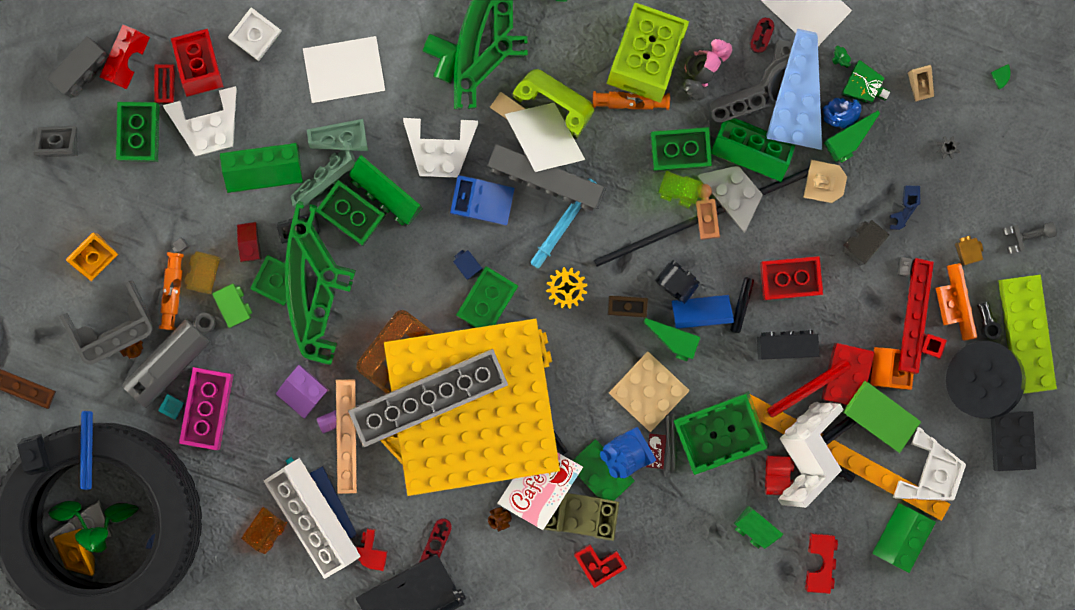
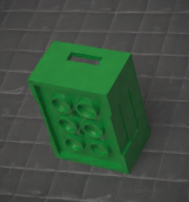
M749 391L697 412L693 411L677 417L674 420L694 475L765 450L769 446ZM729 425L735 426L734 432L728 430ZM712 431L716 432L717 438H711L710 433Z

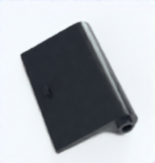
M436 553L356 597V600L362 610H455L465 605L464 600H466V597L461 589L457 590Z

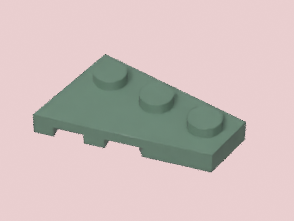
M363 119L307 129L308 144L312 149L368 151Z

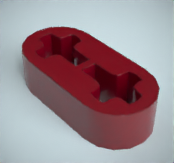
M762 18L756 25L750 41V49L754 53H762L768 46L774 30V22L770 18ZM768 22V26L771 28L767 29L765 34H762L763 27L760 24ZM759 37H762L763 39L761 44L764 45V47L756 49V45L753 43L757 42L759 40Z

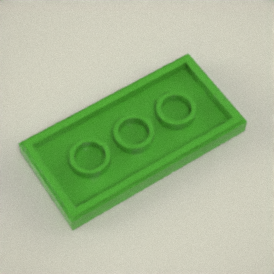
M866 381L862 383L843 411L844 414L898 453L902 451L921 423L920 420Z

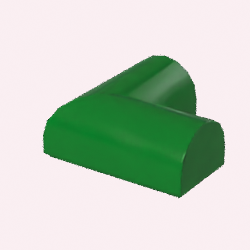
M429 34L423 52L440 59L433 77L451 84L454 77L457 45Z

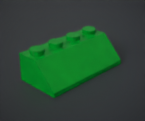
M733 118L722 122L711 154L782 182L790 165L796 144L767 139L766 130Z
M297 143L220 153L222 174L227 193L303 183Z

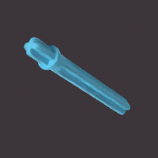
M576 201L575 205L570 204L541 247L538 246L539 250L531 260V264L534 267L540 268L547 256H551L550 253L582 208L580 207V202Z

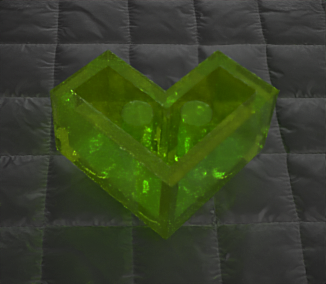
M666 171L657 194L661 195V199L669 202L672 199L679 201L678 205L682 207H693L697 202L703 182Z

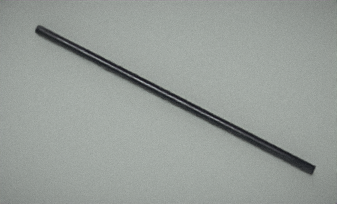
M809 168L784 178L782 182L777 181L760 188L759 191L766 195L808 176ZM722 206L716 207L717 215L726 212ZM698 216L594 260L595 265L598 267L698 224Z

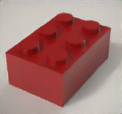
M820 256L760 262L763 300L823 295Z
M834 343L828 370L844 360H848L852 368L824 386L822 399L848 405L864 381L868 382L874 351Z

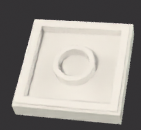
M250 8L228 38L256 60L260 61L282 30L253 8Z

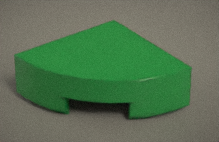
M1009 64L991 72L998 90L1003 88L1010 79L1011 70Z

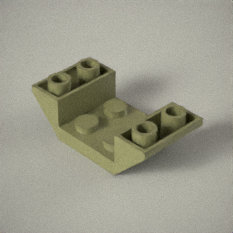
M566 493L544 529L595 536V538L614 541L620 502Z

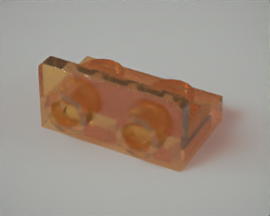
M262 507L241 539L256 551L266 554L272 549L277 537L283 533L287 522L278 518L267 508Z

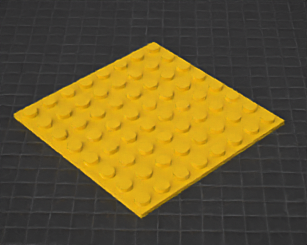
M537 319L384 342L391 392L490 349L494 350L508 383V386L398 432L407 496L560 471Z

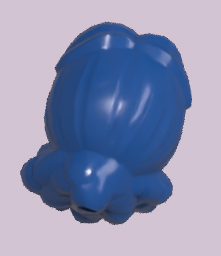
M834 98L833 101L828 102L822 109L824 122L835 127H850L860 118L861 104L856 99L852 103L844 98Z

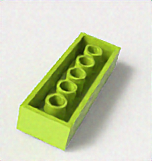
M1041 275L998 280L1007 347L1017 355L1025 371L1026 384L1023 394L1057 389Z

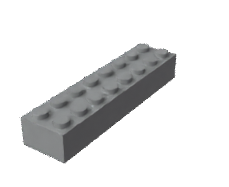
M490 349L348 410V413L362 446L366 447L508 386V383L494 350Z

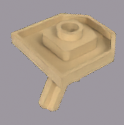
M811 160L803 197L833 203L842 197L847 176L840 165Z

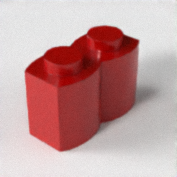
M766 455V495H782L783 491L794 483L793 480H790V472H794V461L791 460L790 456Z

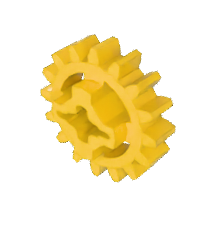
M563 267L562 273L556 270V276L550 275L552 282H547V285L551 286V288L547 289L546 292L552 294L549 300L554 298V305L561 303V308L567 304L568 308L571 309L572 303L578 306L577 300L584 301L581 295L587 294V291L583 290V288L588 285L582 283L585 277L580 278L578 276L580 271L573 273V268L566 272L565 267ZM568 275L576 278L579 283L571 282ZM562 276L561 284L554 286L556 280ZM564 283H568L569 286H576L570 289L569 293H566L565 290H558L564 287ZM575 290H580L578 296L572 300V293ZM555 293L564 295L565 301L559 299Z

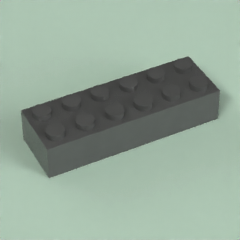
M497 144L488 163L493 173L503 177L505 173L509 174V179L522 183L524 180L528 182L527 186L536 190H540V187L546 189L544 193L557 197L558 194L564 196L562 200L574 205L576 201L580 202V207L592 212L594 208L599 209L607 189L604 186L555 167L535 172L527 156Z

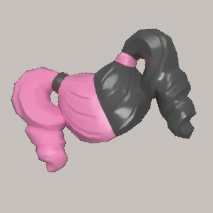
M715 39L711 42L712 51H694V55L689 56L686 60L685 71L690 75L691 79H687L683 87L685 92L695 100L700 101L707 96L708 82L713 78L714 72L718 70L719 66L732 53V45L730 43Z

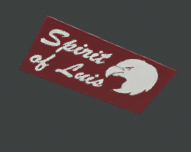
M649 433L648 446L654 454L656 461L646 467L663 469L666 435Z

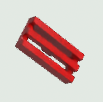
M155 64L154 103H174L175 65ZM159 69H163L162 99H159ZM167 69H170L169 99H167Z

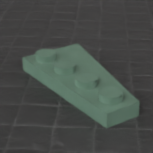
M341 150L338 154L334 152L329 157L330 162L325 167L320 166L315 171L314 178L312 180L307 179L290 196L292 206L296 208L298 201L304 202V207L307 206L310 200L317 195H321L329 185L336 183L343 174L350 172L356 163L353 151Z

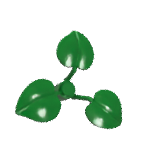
M75 501L58 503L48 511V514L57 521H64L72 518L74 515L77 516L84 529L75 534L76 541L90 552H102L107 548L105 539L108 536V522L110 520L112 522L123 521L136 513L139 507L128 503H116L109 506L104 511L105 516H107L104 528L88 529L78 512L82 508L81 504Z

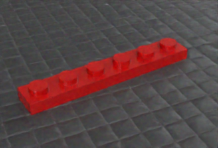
M913 259L898 371L912 374L919 373L933 261Z

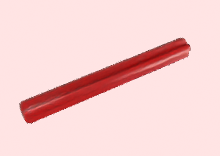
M848 360L840 362L767 408L768 414L772 418L844 374L852 368Z

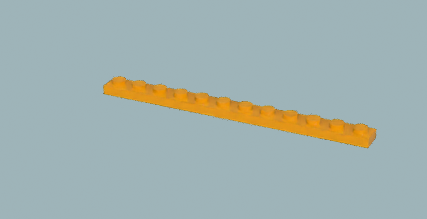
M750 394L760 422L785 434L786 429L792 427L797 419L784 412L773 418L770 417L767 408L771 405ZM835 440L827 445L840 466L893 495L900 480L918 487ZM902 499L942 521L951 505L941 500Z

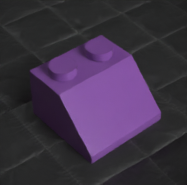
M298 365L276 392V395L305 419L327 394L329 389L302 365Z

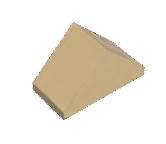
M931 65L908 72L915 101L934 97Z

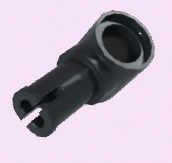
M989 301L978 304L977 307L982 318L981 332L983 337L986 339H997L1002 333V328L997 323L996 318H993ZM991 325L996 329V333L993 336H990L987 332L988 327Z

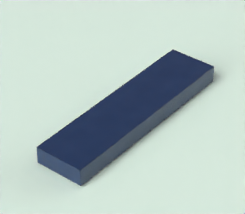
M322 466L309 473L348 537L352 538L358 535L324 467Z

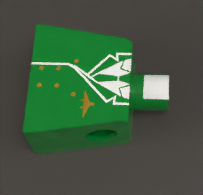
M859 60L841 95L871 104L875 97L886 101L890 91L881 87L884 77Z

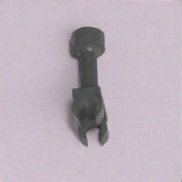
M1053 222L1045 223L1043 229L1020 234L1018 225L1002 229L1004 236L1015 233L1017 245L1007 247L1008 254L1023 251V240L1044 235L1052 238L1057 235Z

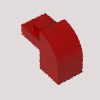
M924 333L922 353L941 359L947 340Z
M368 528L367 532L362 534L361 543H364V546L357 545L356 547L361 556L358 560L369 569L384 571L388 550L373 548L376 529Z

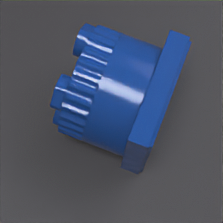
M638 427L615 437L600 452L601 459L606 462L609 473L614 478H626L656 461L654 454Z

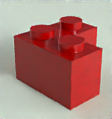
M588 544L574 553L575 558L594 588L627 569L617 550L599 559L591 544Z

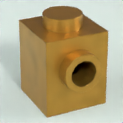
M971 236L959 239L960 243L955 244L962 266L983 260L981 253L983 252V246L977 238L971 239Z

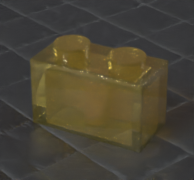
M197 251L195 255L192 254L189 263L192 266L191 272L187 273L185 278L186 288L211 294L220 257Z

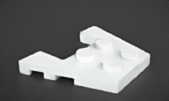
M236 86L219 90L224 110L196 118L185 119L181 101L163 105L196 157L233 147Z
M403 118L419 176L457 178L478 126V121L461 120L460 140L420 139L421 119Z
M917 427L911 444L929 451L918 487L900 480L898 481L893 498L953 501L966 464L948 449L938 444L933 437L928 436L923 429Z

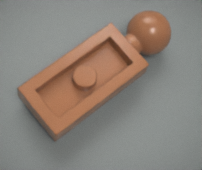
M701 184L696 191L698 197L701 198V201H696L700 240L720 238L715 199H709L712 189L708 184Z

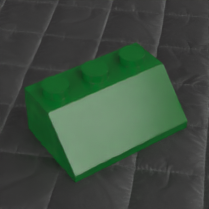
M898 502L872 554L910 573L936 522Z

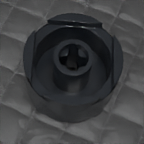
M672 260L658 275L655 282L659 286L663 285L666 292L685 304L699 287L698 284L700 282L689 271L685 273L681 268L682 266Z

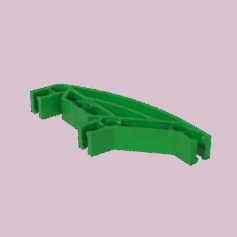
M471 0L462 24L456 50L454 109L463 108V104H461L462 94H468L469 96L468 109L473 110L477 108L476 87L506 57L524 58L528 55V50H512L513 42L527 44V36H507L513 28V0ZM498 4L505 6V13H501L498 10ZM490 12L491 44L478 56L482 33ZM499 42L505 43V51H501L498 48ZM462 80L468 81V89L462 88Z
M298 201L290 228L285 261V289L289 317L302 356L309 360L331 365L334 354H331L329 357L320 354L319 350L320 347L331 349V353H334L337 343L320 339V337L324 336L335 296L333 288L348 292L352 288V281H349V284L337 280L339 274L348 275L350 280H353L356 270L336 265L313 227L317 206L310 204L309 211L311 213L307 220L299 217L300 210L304 208V202ZM304 224L306 231L303 233L299 232L296 225ZM307 260L318 277L311 308L307 293ZM325 271H332L334 278H326ZM321 307L325 310V314L319 316L315 309ZM307 344H312V345H314L315 348H316V351H314V352L308 351V350L306 349V345H307Z

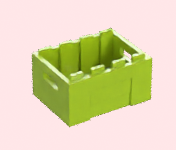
M635 2L606 84L661 103L689 21ZM649 37H655L656 41L650 42ZM649 54L650 58L646 60L643 58V55Z

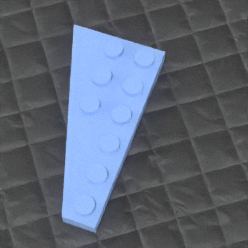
M797 29L766 137L771 140L822 150L818 36L816 32Z

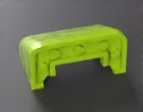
M531 70L512 93L513 99L521 103L523 100H535L539 93L543 94L569 111L565 120L566 126L572 136L578 139L594 113L593 104L542 70Z

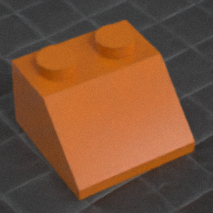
M874 347L871 373L872 386L912 390L914 374L898 371L901 350Z

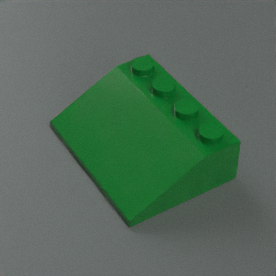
M362 155L359 156L349 174L352 178L350 182L358 189L362 186L367 191L365 195L372 201L377 199L381 203L379 207L386 213L391 211L395 214L396 217L394 219L399 224L409 226L423 210L422 206Z

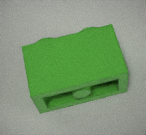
M231 284L212 293L229 328H233L252 318L250 314L253 312L249 304L244 303L242 299L244 293L240 286L236 287V284Z

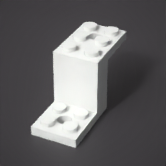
M818 402L811 404L809 409L799 416L793 426L786 429L785 434L780 438L801 473L795 479V482L786 488L778 498L781 505L806 508L842 471L820 435L844 410L841 404Z

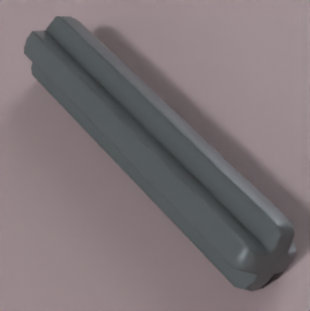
M674 414L666 415L667 471L677 470V429L674 424L676 419Z

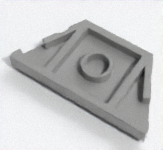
M739 166L699 174L697 178L702 184H708L711 187V195L745 233L763 194Z

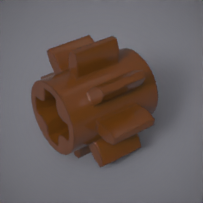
M140 340L120 350V353L123 357L128 356L129 359L136 358L144 349L142 346L143 342Z
M501 506L489 511L491 515L488 517V523L491 528L497 529L499 532L510 527L509 522H511L512 516L507 509H503Z

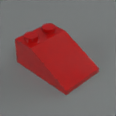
M208 29L171 38L186 97L224 87Z

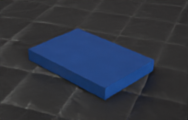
M729 295L688 299L685 304L678 300L672 301L676 329L734 323Z

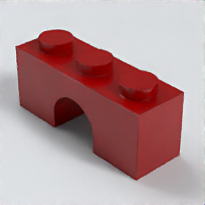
M122 25L99 77L127 90L134 75V72L128 68V59L135 52L143 55L150 37L133 28Z
M810 533L808 552L819 554L823 559V564L817 571H807L805 586L807 592L830 594L831 589H834L835 578H832V570L836 569V559L833 556L834 551H837L838 539H835V536L832 534Z

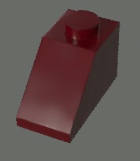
M257 223L238 224L237 242L240 262L262 260Z

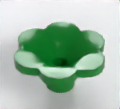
M836 46L835 57L832 58L835 65L839 63L846 68L850 67L851 58L847 54L846 49Z

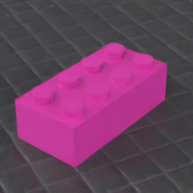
M193 367L179 444L220 450L234 374Z

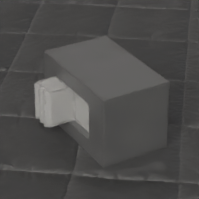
M180 238L173 243L174 248L172 249L175 253H182L189 248V245L183 238Z
M900 257L897 274L909 276L912 259Z

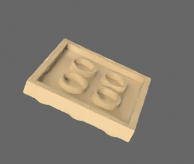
M647 351L612 388L609 394L651 432L690 390Z

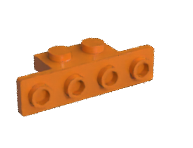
M961 263L949 265L947 270L951 285L936 288L943 325L959 322L962 339L977 338L976 327L974 325Z

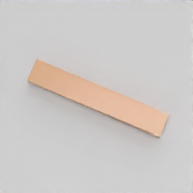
M355 379L336 380L337 494L357 493L356 429L348 413V410L356 407Z

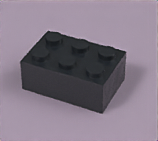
M813 330L799 331L800 335H794V331L780 332V336H775V332H763L760 337H757L758 360L820 357L818 334H813Z
M1033 411L1009 412L1001 417L991 419L994 471L1035 470L1036 451Z

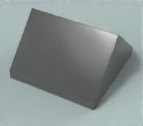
M38 127L34 155L38 157L78 156L77 127Z

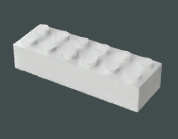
M300 458L264 480L267 488L324 579L361 557Z

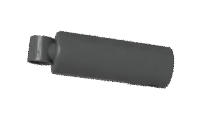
M201 313L196 317L194 323L185 319L122 383L123 388L138 403L147 408L209 345L210 340L206 334L213 331L216 327L214 316L208 313ZM207 317L210 320V326L203 328L201 321ZM141 384L146 388L143 392L138 389Z

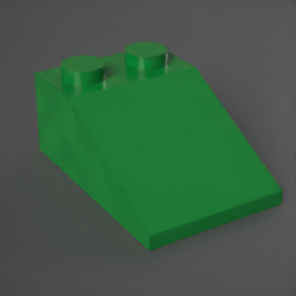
M879 111L872 113L824 142L834 162L840 160L842 163L854 156L852 152L859 147L878 118Z
M644 318L643 323L672 353L676 354L675 358L683 361L694 358L700 340L699 336Z
M749 506L746 507L734 522L737 526L735 530L743 537L746 534L751 537L750 542L758 549L761 546L766 549L783 535V533Z

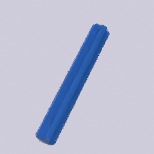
M92 411L81 412L80 488L83 490L92 488Z

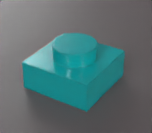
M167 394L158 411L176 420L185 402Z

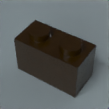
M609 296L608 315L646 318L648 298Z

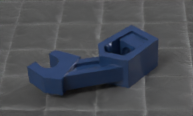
M904 186L902 205L905 208L901 212L890 215V219L895 218L897 224L889 225V230H900L906 226L905 223L917 206L921 204L920 186ZM908 196H915V204H907Z

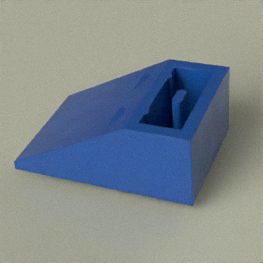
M458 175L450 214L507 225L515 188Z

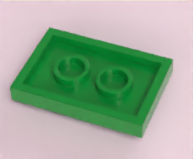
M485 266L456 316L476 328L495 325L517 290L518 285Z
M595 439L572 461L583 467L578 477L598 498L614 501L635 480L631 476L614 478L610 475L606 462L600 457V452L604 447Z

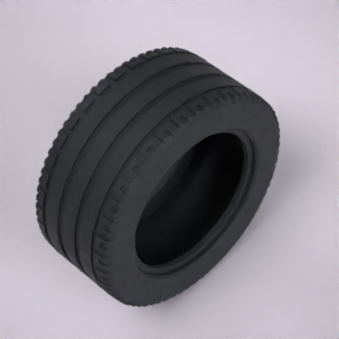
M93 423L92 461L109 463L120 467L139 481L152 502L156 519L153 546L145 562L128 579L112 583L84 580L67 571L52 555L43 532V509L51 488L65 472L81 462V425L61 429L43 438L51 470L30 475L24 472L19 456L16 459L17 461L6 472L7 475L0 484V568L2 573L6 574V580L10 583V586L17 590L16 593L24 601L27 600L30 606L36 610H147L169 595L182 581L192 565L198 550L202 530V509L199 503L198 490L195 488V482L191 474L188 473V469L182 460H179L178 455L171 448H168L165 443L151 434L131 426L116 423Z

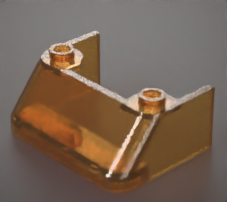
M398 310L358 359L357 370L386 394L390 393L391 390L385 386L389 380L388 369L382 364L386 359L384 342L400 340L404 334L414 338L421 337L426 332L431 335L437 333L406 310Z

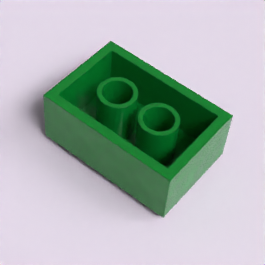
M117 102L116 160L125 162H158L159 104L153 102Z
M709 127L654 131L650 133L653 172L710 168L712 166Z
M339 180L316 210L317 213L362 246L366 244L386 217L384 213Z

